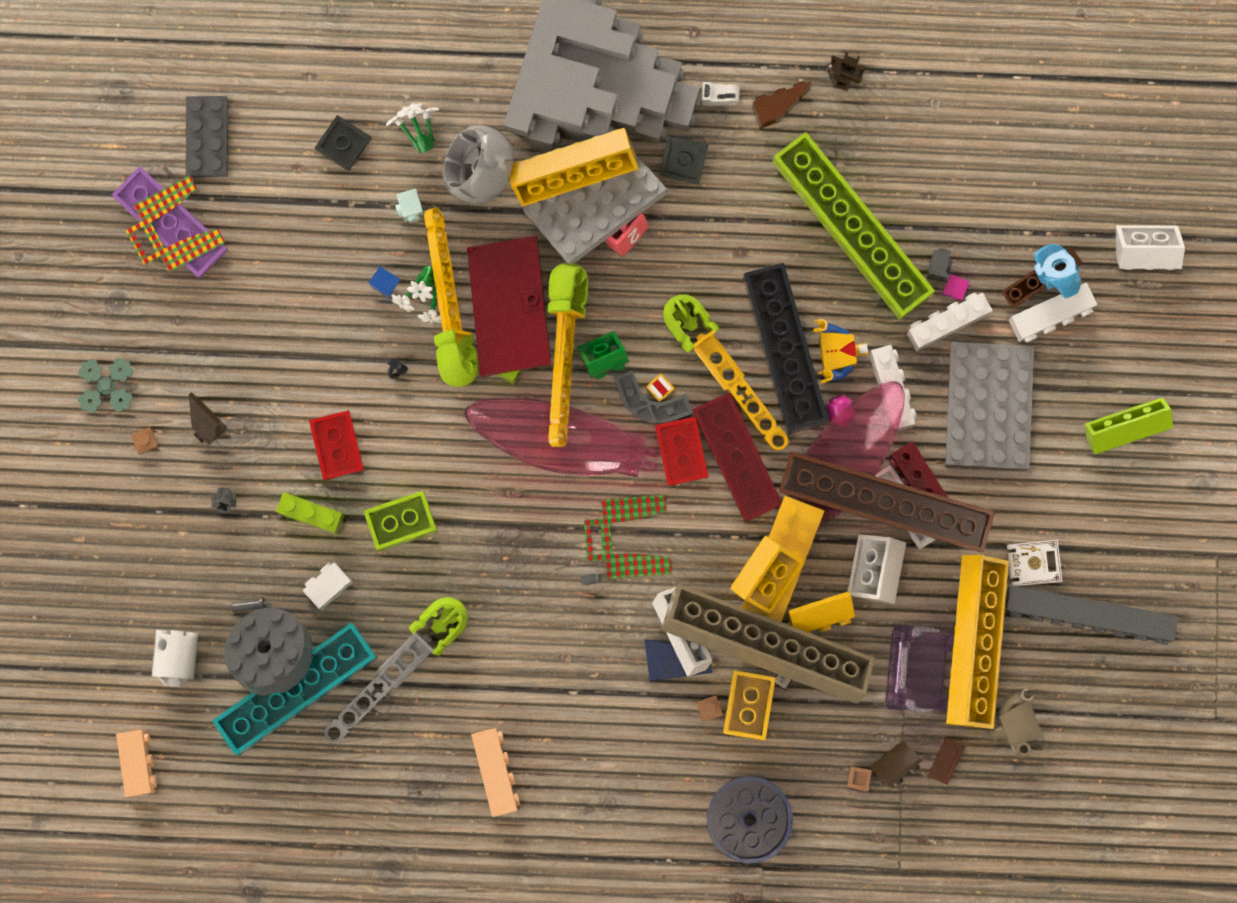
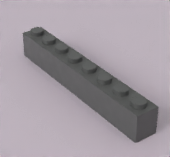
M1013 585L1008 587L1005 603V612H1009L1011 617L1022 618V615L1030 616L1032 621L1042 622L1043 619L1051 620V624L1059 626L1069 623L1072 624V628L1084 630V627L1093 628V632L1105 633V630L1112 631L1113 635L1118 637H1126V634L1134 635L1135 640L1147 641V638L1155 639V643L1168 645V642L1175 641L1178 616Z

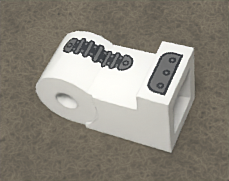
M703 82L702 106L737 105L740 103V86Z

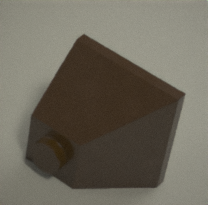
M192 392L189 394L191 425L196 431L193 435L201 443L205 441L210 445L228 427Z

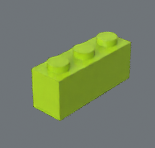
M283 492L276 512L280 515L338 535L345 517L340 512Z

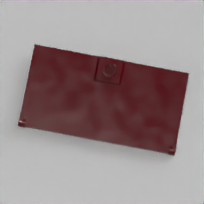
M537 236L468 247L467 254L480 377L551 365Z

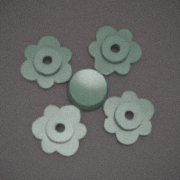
M121 358L115 359L114 364L109 367L111 378H100L101 374L99 372L102 371V367L98 365L95 359L81 363L78 375L84 378L86 382L98 381V391L86 390L84 394L78 397L82 410L95 413L97 407L102 405L100 393L103 395L110 394L112 399H110L109 404L114 406L116 412H122L124 409L130 408L133 396L127 393L125 389L114 390V380L126 381L127 377L133 374L129 361H123Z

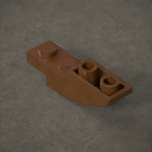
M1072 246L1066 251L1073 257L1078 267L1083 265ZM1060 263L1055 267V270L1062 271L1067 265ZM1033 270L1001 292L1013 309L1047 289V287L1040 282L1035 270Z

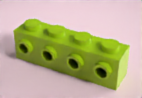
M1162 397L1087 422L1084 425L1087 443L1094 454H1098L1172 429L1173 420L1171 408Z

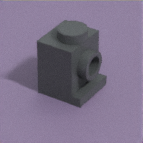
M943 248L934 249L927 278L947 282L950 274L946 272H950L953 260H949L951 254L949 250Z

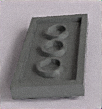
M186 96V177L189 175L191 178L228 177L227 96Z

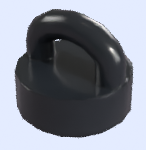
M391 358L388 362L390 367L387 373L391 379L398 378L401 373L406 374L407 366L395 358Z

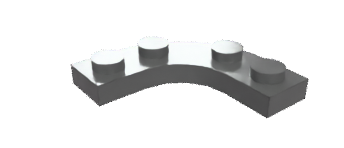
M633 370L613 377L623 404L629 412L642 421L652 424H663L693 415L686 394L668 401L655 402L643 395Z

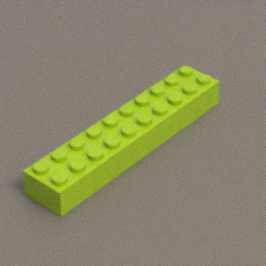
M807 132L803 133L773 157L772 163L899 320H902L932 297L935 290Z

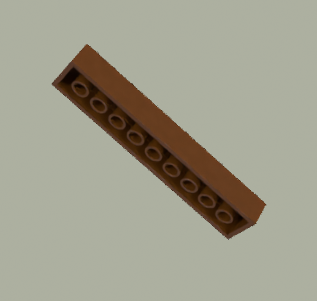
M792 451L790 452L779 492L980 553L984 552L995 511Z

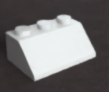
M1116 226V258L1119 269H1182L1185 246L1178 226Z
M859 534L848 587L851 597L895 604L906 542L891 537Z

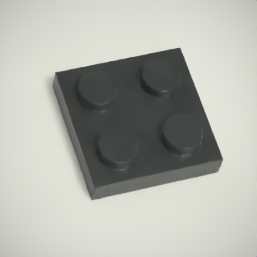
M337 115L315 146V150L347 171H350L372 138Z
M668 135L659 175L699 185L709 144Z

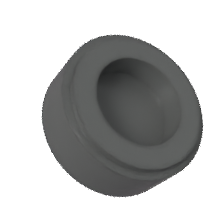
M601 574L580 577L582 585L597 584L602 581Z

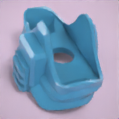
M1049 244L1035 252L1034 257L1037 265L1034 266L1040 282L1045 284L1047 289L1057 288L1064 298L1072 297L1079 292L1081 284L1080 270L1073 257L1058 244ZM1060 263L1067 265L1062 271L1055 270V267Z

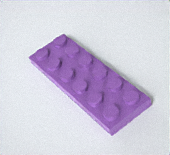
M139 166L112 196L132 216L141 222L142 220L134 204L164 188ZM181 204L151 222L161 243L166 248L181 240L208 231ZM222 244L190 261L185 266L200 279L228 249Z

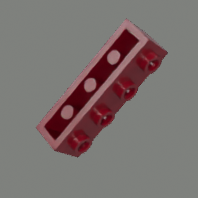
M913 441L889 456L891 459L889 460L890 465L894 471L898 470L904 485L948 498Z

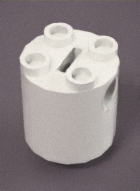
M156 630L152 677H158L164 686L181 687L187 680H194L199 633L186 632V636H183L184 631L171 630L170 635L168 634L169 631Z

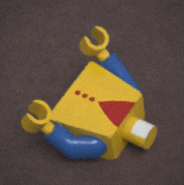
M824 319L814 320V322L819 324V328H815L813 331L815 333L824 332L819 335L823 371L818 374L825 376L821 383L842 380L853 371L857 364V356L868 355L867 343L855 344L854 335L849 334L847 330L827 323Z

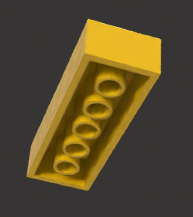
M625 128L601 136H594L582 142H575L563 148L554 149L542 155H535L523 161H516L512 164L509 179L511 187L523 207L639 170L627 132Z
M785 495L769 538L805 561L824 510ZM803 566L771 614L744 600L741 608L782 622Z

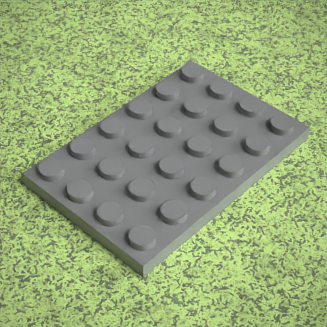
M636 154L639 170L548 198L523 208L527 217L569 265L577 262L668 193L667 188Z
M965 342L950 343L945 466L1029 470L1034 346Z

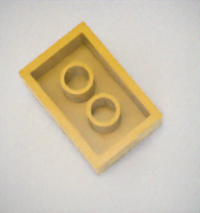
M733 671L723 734L762 741L766 740L776 677Z

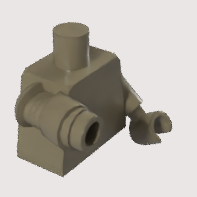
M1027 686L1022 692L1006 700L1000 709V715L997 717L1000 726L989 729L993 741L1005 738L1007 745H1011L1013 752L1020 758H1025L1031 753V746L1027 741L1044 738L1030 700L1036 694L1033 696L1027 694V690L1032 688L1031 686Z

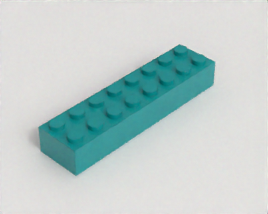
M350 623L312 650L313 658L305 676L294 687L281 694L278 692L268 694V696L251 693L212 720L235 756L245 753L378 659L354 623Z

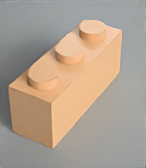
M136 730L116 734L125 797L155 793L154 788H157V780L155 775H152L151 767L154 766L152 754H149L148 746L151 745L149 733H146V730Z

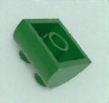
M615 331L577 347L590 378L601 379L606 375L607 371L612 369L619 371L629 362L625 348Z

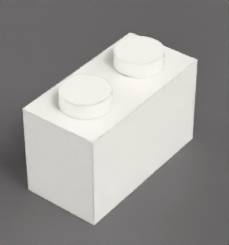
M335 562L332 565L330 563L326 564L320 570L321 574L316 579L312 577L304 584L306 586L303 589L304 593L320 610H323L353 583Z

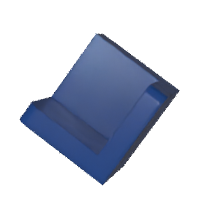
M379 266L369 281V285L391 300L392 292L400 282V279Z

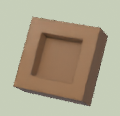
M151 427L131 434L139 455L159 447Z
M716 696L696 702L702 722L723 716Z
M850 766L847 787L869 791L872 770Z

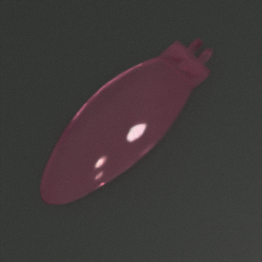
M896 381L885 382L861 395L843 409L823 429L805 456L875 476L891 448L900 424L905 400L903 386ZM789 496L824 510L817 531L821 526L843 512Z
M489 398L476 401L465 410V417L468 423L484 439L508 455L543 470L578 476L605 475L618 472V474L638 477L640 467L655 470L658 466L653 461L642 460L643 454L654 458L660 457L658 450L645 447L647 436L625 433L613 424L576 408L569 407V419L566 427L568 428L567 443L564 447H552L549 443L551 402L520 398Z

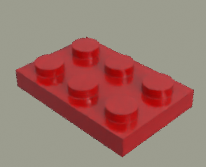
M349 410L309 420L324 481L365 471Z
M696 417L655 425L668 486L709 478Z

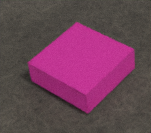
M950 274L942 294L962 301L969 281Z

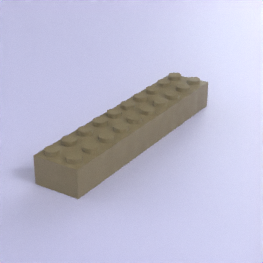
M680 584L671 594L661 631L856 704L866 696L875 660L874 657Z

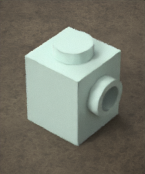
M416 189L396 194L399 202L398 205H395L399 217L403 216L405 222L414 223L421 220L420 217H424Z

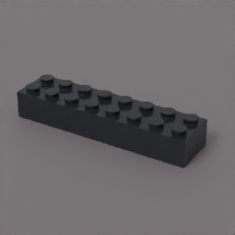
M784 263L744 273L743 281L786 434L790 435L827 425L829 420Z

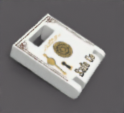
M1058 540L1007 545V550L1016 549V552L1008 553L1010 579L1019 578V582H1011V585L1028 586L1062 582ZM1054 551L1056 571L1048 572L1046 552Z

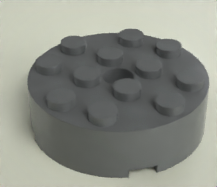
M279 608L259 609L246 615L232 629L225 645V663L230 674L248 691L261 696H268V694L278 692L281 694L299 683L307 673L313 658L312 638L307 629L288 611Z

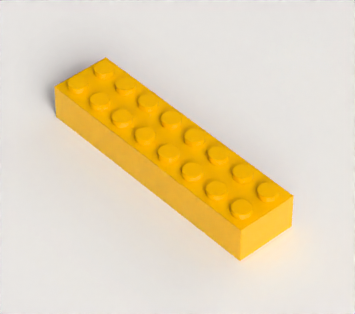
M962 555L946 724L994 729L1009 561L984 555Z

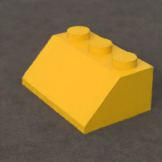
M764 536L730 589L744 600L771 614L805 561L774 540Z
M850 591L791 609L786 613L790 626L810 634L818 629L820 633L831 630V625L837 623L840 626L852 623L851 619L855 617Z

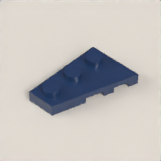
M644 639L650 681L687 676L672 644ZM711 664L705 671L699 672L694 675L712 673Z

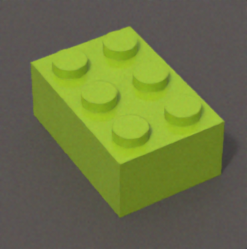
M423 490L364 510L369 530L378 552L438 533L426 494Z

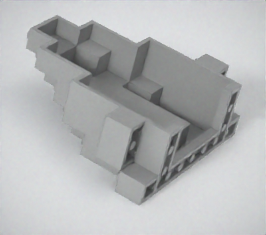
M542 0L505 118L504 131L528 137L530 149L544 153L560 148L562 141L560 137L582 142L594 136H601L625 128L629 136L659 144L660 138H665L666 126L687 132L689 126H694L696 114L693 113L695 107L700 106L702 95H699L700 88L680 83L684 75L682 62L658 56L659 49L642 45L643 31H641V24L617 17V10L603 7L601 5L602 0Z

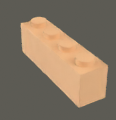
M497 728L471 734L492 817L517 811V806L521 804L518 793L514 794L512 785H515L513 773H508L507 765L510 764L508 753L503 752L501 744L505 743L502 731L498 732Z

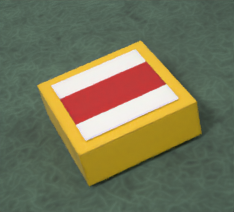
M662 374L646 386V389L658 402L663 401L675 390Z

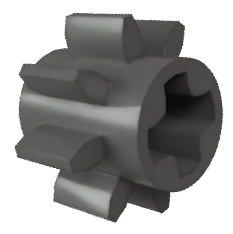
M225 487L218 488L217 493L211 494V507L216 508L219 513L230 512L231 507H236V492L232 493L229 488Z

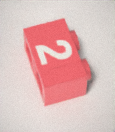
M642 213L607 238L605 240L607 246L624 257L649 228L645 216Z

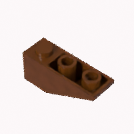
M801 81L794 84L793 88L787 90L786 88H781L772 95L766 96L764 94L756 97L752 103V109L759 128L762 129L779 123L810 91L811 81L807 83Z

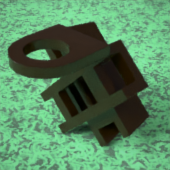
M848 52L845 53L843 59L832 55L831 63L826 64L825 67L833 86L848 91L851 81L859 84L866 70V67L858 65L860 57L857 56L856 59L850 57Z

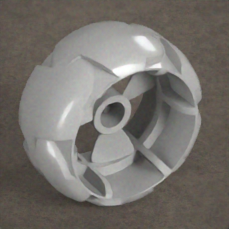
M472 125L467 130L458 134L448 149L443 167V180L449 192L455 198L472 205H483L492 201L494 197L502 192L510 177L514 160L510 141L500 131L486 125Z

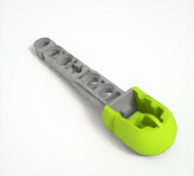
M443 597L434 601L419 616V621H414L409 626L412 635L377 670L379 674L340 713L339 718H335L327 726L324 733L325 738L332 743L339 742L350 731V728H353L392 687L396 689L431 652L436 656H440L445 650V646H449L463 632L467 625L468 614L464 605L452 597ZM444 607L440 612L442 616L438 620L433 619L431 629L436 634H439L440 632L447 631L445 627L449 623L452 626H450L446 637L441 638L438 641V645L434 648L430 644L432 639L427 634L421 635L418 630L426 625V621L431 616L437 617L438 610ZM403 653H413V662L405 663L402 660ZM390 667L399 669L400 673L397 678H390L387 671ZM374 683H383L382 689L384 691H377L374 694V697L377 699L374 701L372 696L366 693V691L369 690L371 693L375 689ZM367 697L370 700L369 707H359V698ZM346 712H352L355 715L353 723L349 724L343 720V715ZM331 727H337L340 730L338 738L334 739L329 736L328 731Z

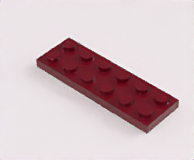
M729 392L692 409L744 522L780 507L782 501L731 393Z

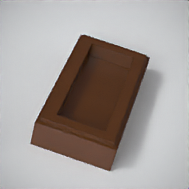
M945 737L928 776L948 785L965 746Z

